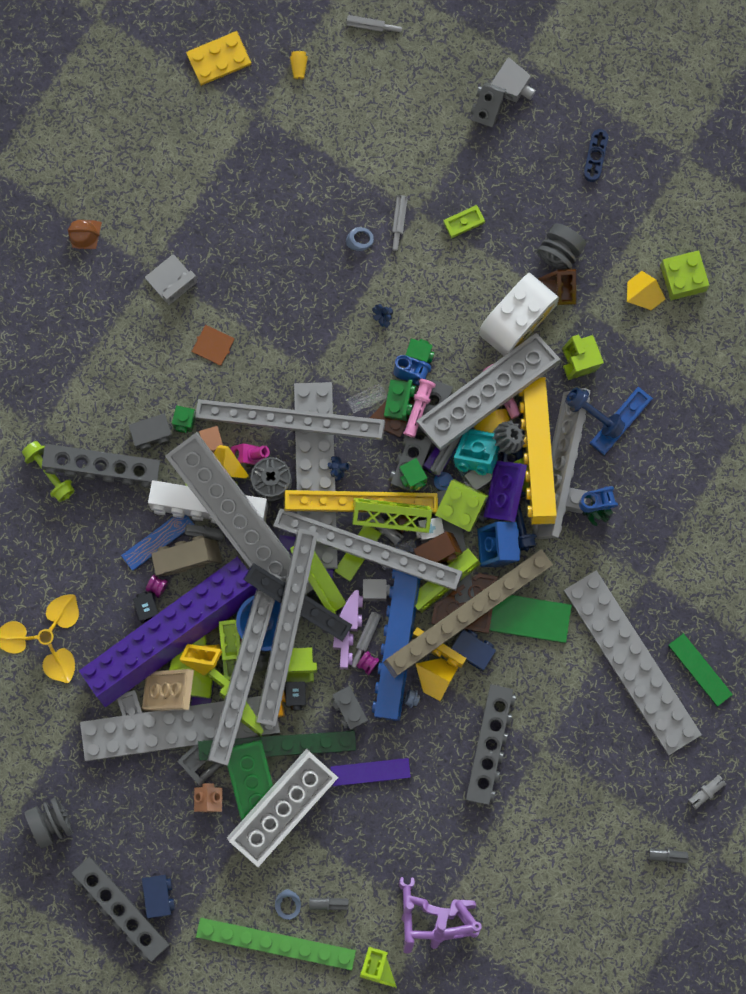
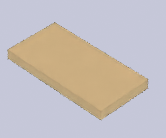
M194 670L155 671L145 679L142 711L189 710Z

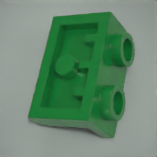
M409 379L408 382L390 380L384 418L407 421L408 415L411 414L413 404H410L411 397H414L416 393V386H414L413 380Z

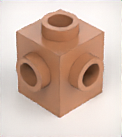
M210 783L194 788V812H222V788L214 787V784Z

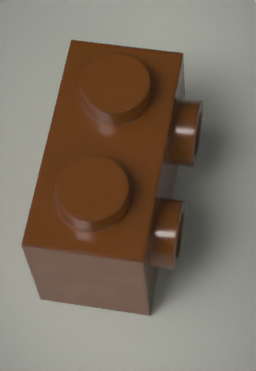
M447 531L414 549L416 556L442 565L456 561L458 559L457 556L463 554L454 534Z

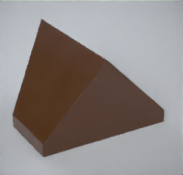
M576 269L556 270L538 278L540 282L559 297L557 305L576 304Z

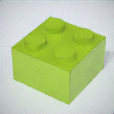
M699 250L662 260L660 267L670 300L708 290L710 285Z
M453 479L435 515L471 532L489 496Z

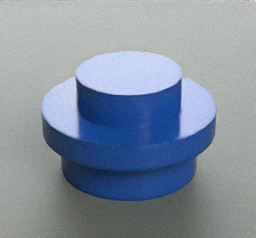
M442 472L439 477L435 476L434 485L440 491L447 490L453 478L449 473Z

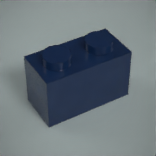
M463 630L451 649L464 656L466 662L484 672L496 652L493 649L494 645L487 640L482 642L477 638L478 635L471 630L467 632Z
M167 875L142 878L147 918L172 915V911L175 910L174 898L170 899L169 891L173 890L171 878L167 879Z

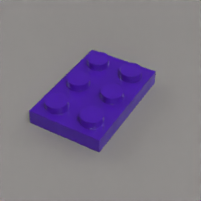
M502 461L496 462L484 512L485 518L515 522L527 465Z

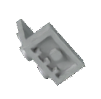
M171 255L145 276L148 283L168 305L172 304L197 283L196 275L192 271H188L175 255Z

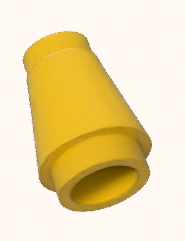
M304 51L291 52L290 62L294 79L305 78L308 57Z

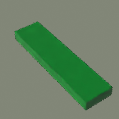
M684 633L668 645L717 707L733 695Z

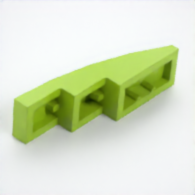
M236 620L219 621L224 677L229 681L231 680L241 645Z
M214 668L208 677L222 687L219 695L225 699L230 681ZM246 702L240 722L261 737L264 731L260 723L255 722L256 715Z

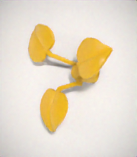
M73 594L60 596L48 605L46 617L50 621H54L49 629L41 630L38 635L25 637L27 630L23 624L17 621L5 623L0 627V648L8 653L16 654L25 650V640L38 639L40 644L48 645L52 653L44 658V673L53 680L69 683L75 671L74 657L65 648L55 652L51 643L54 639L52 630L57 624L62 628H69L78 620L79 609L76 596Z

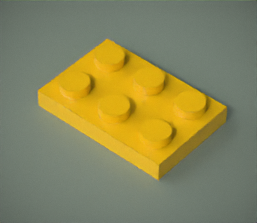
M237 31L186 52L201 86L252 65Z

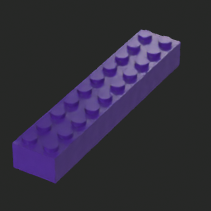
M238 556L79 670L104 707L110 705L183 652L187 644H194L219 626V621H226L233 616L248 598L255 595L257 588L243 580L248 569Z

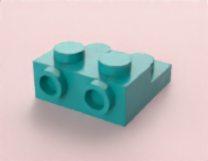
M473 429L465 432L454 455L455 467L462 472L473 470L479 475L492 474L498 460L497 453L499 450V446H495L496 441L492 439L494 433Z

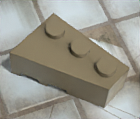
M204 536L193 537L192 541L187 543L186 541L176 542L175 546L170 548L169 546L157 548L158 551L151 553L155 573L161 577L186 572L195 567H199V569L204 568L206 564L212 562L222 563L218 541L204 538Z

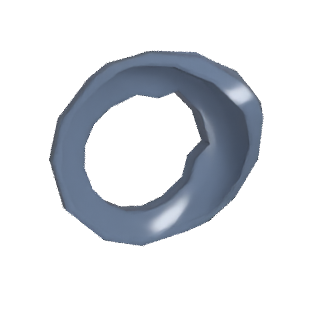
M362 227L353 229L346 238V245L356 251H364L373 244V234L370 230ZM364 232L369 236V242L366 244L356 242L354 235Z
M289 889L283 890L275 900V909L278 915L283 919L290 920L300 913L301 902L299 896ZM292 897L296 904V910L293 914L286 915L281 911L283 898Z

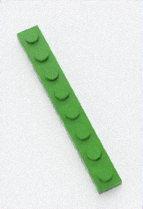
M200 918L196 938L348 970L353 968L356 950L205 918Z

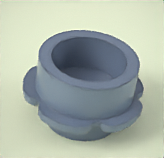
M408 690L404 704L408 705L409 708H412L413 705L417 706L419 703L420 695H418V691Z

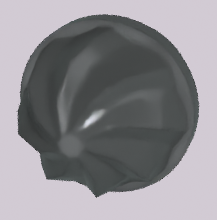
M259 654L255 668L256 671L261 672L267 668L269 655Z

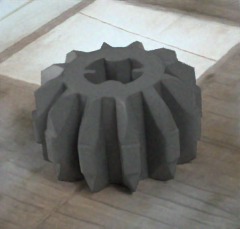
M511 420L500 423L493 431L494 436L492 439L496 441L495 446H499L500 452L504 451L506 454L518 452L523 447L526 436L522 434L523 429L518 428V423L514 424Z

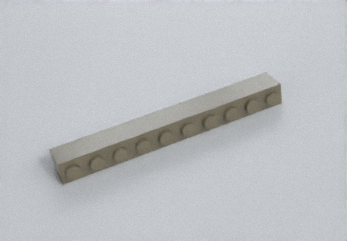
M539 550L383 662L391 675L396 678L546 571L553 564L543 550Z

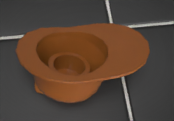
M81 219L73 221L68 228L72 247L77 249H96L102 222Z

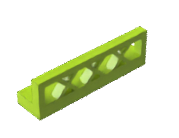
M354 498L353 525L429 533L432 517L430 506ZM359 510H365L371 515L365 521L357 520ZM381 512L386 513L390 517L384 523L378 522L375 518ZM399 515H405L409 521L403 525H398L394 519ZM418 517H426L425 527H417L413 521Z
M314 550L308 581L324 607L336 614L335 611L345 606L346 601Z
M468 548L457 557L456 561L447 566L462 571L461 581L481 563ZM427 582L419 589L418 601L415 607L423 613L450 589Z

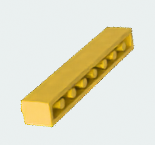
M540 377L518 393L519 396H522L519 409L520 413H523L524 418L521 419V429L525 431L526 436L524 438L525 444L523 445V448L526 447V453L523 454V463L527 465L525 482H528L529 488H526V500H530V506H527V516L531 517V524H555L557 514L546 377Z

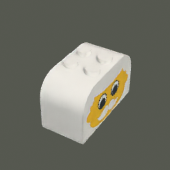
M528 273L488 315L480 327L479 335L505 356L528 338L557 306L559 297L531 273Z

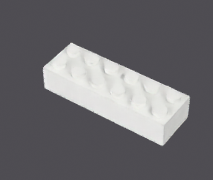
M152 480L148 504L155 514L165 515V513H173V517L184 518V515L191 516L192 520L203 521L204 518L210 519L211 523L216 524L188 486ZM245 495L266 522L268 511L267 499Z
M306 749L227 837L228 841L259 867L338 777Z

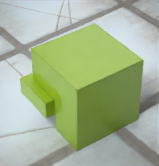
M579 335L572 336L562 347L568 364L563 366L568 380L593 373L604 363L593 335L580 338Z
M312 647L293 648L286 682H314V673H317V662H313Z

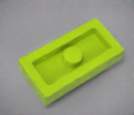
M476 205L443 220V223L450 237L454 238L485 224V220Z

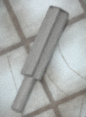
M348 15L346 19V26L383 32V29L402 32V27L385 24V21Z
M398 195L396 198L392 233H394L393 251H398L400 234H403L408 197Z
M371 612L356 646L358 650L351 667L356 668L363 651L366 652L382 617L380 614Z

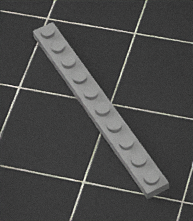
M198 399L195 414L196 420L383 440L385 420L200 399Z
M281 508L273 525L276 529L297 535L298 528L317 532L316 542L454 591H456L462 576V571L296 513L285 511Z
M299 528L297 530L255 721L257 723L276 726L317 541V532Z
M272 574L281 580V576ZM258 589L254 596L208 756V761L225 766L229 763L275 602L273 598Z

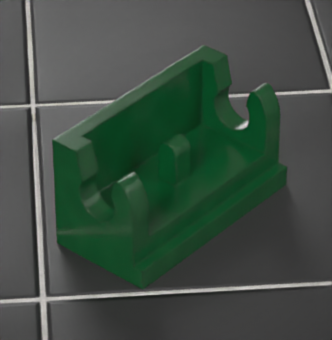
M593 501L589 503L587 506H592ZM611 509L582 512L583 516L586 515L592 525L597 526L594 517L597 520L602 519L606 523L610 520L613 512Z

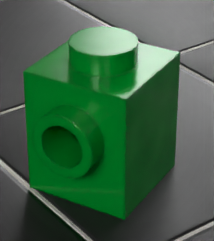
M411 338L406 356L432 363L435 352H432L433 345L423 339L418 341Z
M176 405L172 420L173 428L181 433L192 432L195 422V409Z
M417 458L399 467L402 475L400 480L404 487L408 486L410 491L413 489L417 491L426 485L427 476Z

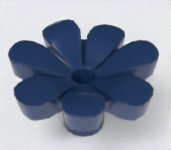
M381 304L375 305L372 308V311L376 314L372 316L375 321L379 320V324L387 328L392 319V308L383 307Z
M332 456V462L328 463V468L332 469L330 474L332 477H335V481H338L344 477L343 471L349 470V464L342 463L340 457Z

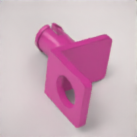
M244 443L232 446L230 449L234 455L237 450L239 451L237 460L240 464L255 465L260 460L267 458L270 453L267 446L259 447Z

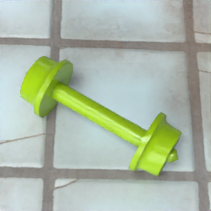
M38 441L27 444L22 451L26 464L35 460L42 469L43 458L41 455L44 454L45 446H41ZM45 473L55 486L50 493L51 497H55L59 502L69 499L75 492L70 479L61 483L55 474Z

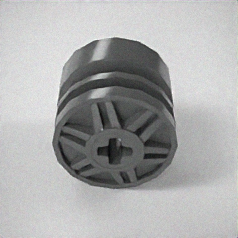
M555 223L547 233L548 239L541 242V246L538 247L536 253L544 262L557 270L572 269V265L576 262L575 256H580L587 243L576 231L565 225Z
M273 457L264 458L257 462L252 469L251 482L253 490L259 498H265L267 502L275 503L284 499L285 490H291L292 478L290 470L282 460ZM274 475L275 480L268 481L267 476L272 477Z
M56 797L51 799L53 808L50 807L47 801L44 802L45 812L43 813L37 806L25 811L28 825L41 849L54 844L52 835L56 833L60 840L64 839L62 829L67 836L73 834L68 813Z

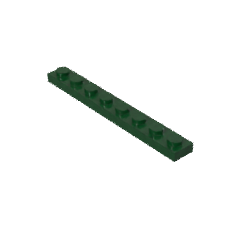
M355 731L236 738L233 745L236 746L261 739L266 757L301 755L306 749L312 754L356 751ZM213 740L198 741L199 761H208Z

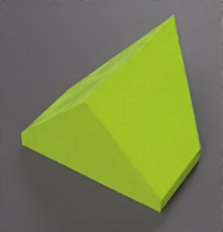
M368 947L360 977L397 988L387 960L388 952Z

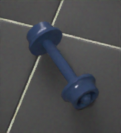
M576 387L569 392L565 402L570 407V411L577 412L581 408L586 410L604 424L601 431L604 436L616 438L622 433L625 423L621 420L619 414H613L609 418L587 402L589 397L587 390H581Z
M523 488L521 491L520 498L526 496V492L523 491ZM519 502L516 515L520 535L518 537L520 551L525 550L528 552L529 549L536 547L535 538L537 535H527Z

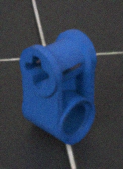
M400 355L395 359L393 373L398 379L405 381L410 379L413 380V384L419 386L418 378L426 380V376L432 368L427 362L419 361L406 355Z
M614 486L584 493L579 500L580 509L583 512H593L617 507L618 503L615 502L613 494ZM590 498L593 501V505L587 506L584 503V499Z

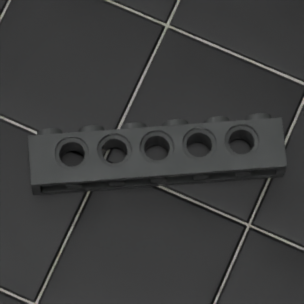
M431 379V382L435 383L436 386L432 389L429 398L437 399L439 401L438 404L451 396L453 387ZM429 403L426 404L423 415H425L427 412L432 410L437 405L432 406ZM419 426L416 434L423 433L425 439L417 440L416 438L405 436L402 444L405 447L403 454H398L396 459L397 469L396 471L392 470L389 477L391 487L405 493H413L414 489L410 491L408 486L404 487L400 480L402 475L399 467L415 459L408 455L409 451L415 450L419 453L416 458L423 469L433 443Z
M45 444L42 470H45L47 474H57V472L64 473L67 477L81 475L84 476V479L88 480L102 478L104 482L114 483V480L122 481L124 485L137 483L141 484V487L151 488L152 480H158L160 460ZM64 457L68 463L62 466L57 463V460ZM79 460H84L87 466L79 468L76 463ZM98 463H103L106 466V469L104 471H98L95 468V465ZM116 466H123L125 472L118 474L114 468ZM140 468L144 471V475L138 477L133 471Z
M490 684L465 801L489 806L490 802H494L496 791L492 790L493 784L498 783L500 774L499 771H496L498 763L502 764L504 752H500L502 744L506 745L508 733H505L506 725L510 726L512 714H509L510 706L514 707L516 695H513V689ZM502 703L505 706V710L503 712L495 711L494 704ZM498 722L501 725V729L496 732L492 731L490 723ZM487 741H494L497 748L493 751L486 748ZM490 760L493 764L492 769L485 770L482 767V761ZM480 779L488 781L489 786L487 789H480L478 787Z
M89 856L72 872L75 876L73 881L80 888L82 886L85 887L88 891L86 893L88 898L92 902L97 901L101 905L99 910L106 917L109 915L114 920L112 924L119 932L123 930L128 935L126 940L133 947L135 945L138 946L141 950L139 954L146 962L148 960L153 962L170 946L167 940L92 857ZM95 875L98 878V884L91 887L88 880L91 876ZM105 890H109L112 896L109 901L105 902L102 899V893ZM118 905H123L125 908L122 916L115 914V908ZM132 919L138 922V928L135 931H131L128 928V923ZM145 934L150 935L152 939L148 946H144L141 942V938Z

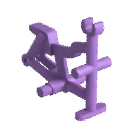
M403 877L400 878L399 887L403 889L404 912L401 918L404 922V953H411L414 939H431L430 946L436 949L444 940L468 936L475 938L478 936L482 925L476 922L467 910L476 908L474 901L453 900L450 909L436 907L428 904L426 899L411 895V889L415 883L414 878L410 879L409 885L404 883ZM414 905L421 906L423 912L438 916L433 931H412V911ZM456 915L464 923V926L446 928L447 919H454Z

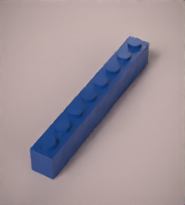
M393 569L392 579L395 580L394 586L390 587L389 597L392 600L391 605L387 607L386 616L389 617L388 625L385 624L384 626L386 640L385 644L381 646L383 661L378 666L380 681L376 682L375 694H377V701L373 702L372 713H375L374 716L376 718L400 721L408 669L394 678L383 662L412 641L417 610L415 605L418 601L421 579Z

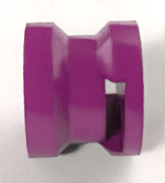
M154 574L149 580L145 591H151L155 593L156 597L160 598L168 585V581L165 579L161 580Z
M367 651L356 667L365 670V673L369 676L380 660L373 658L371 653Z

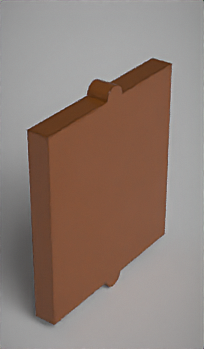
M205 325L200 336H197V342L191 352L221 366L226 355L230 354L229 350L235 338Z

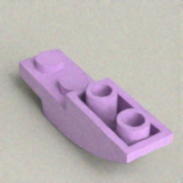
M355 590L349 597L339 616L352 624L343 642L334 637L333 650H341L340 669L348 670V665H352L353 653H349V645L353 646V634H350V631H358V627H362V615H358V609L363 605V596H359V590Z

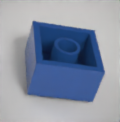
M494 522L477 529L480 567H503L520 561L517 522Z

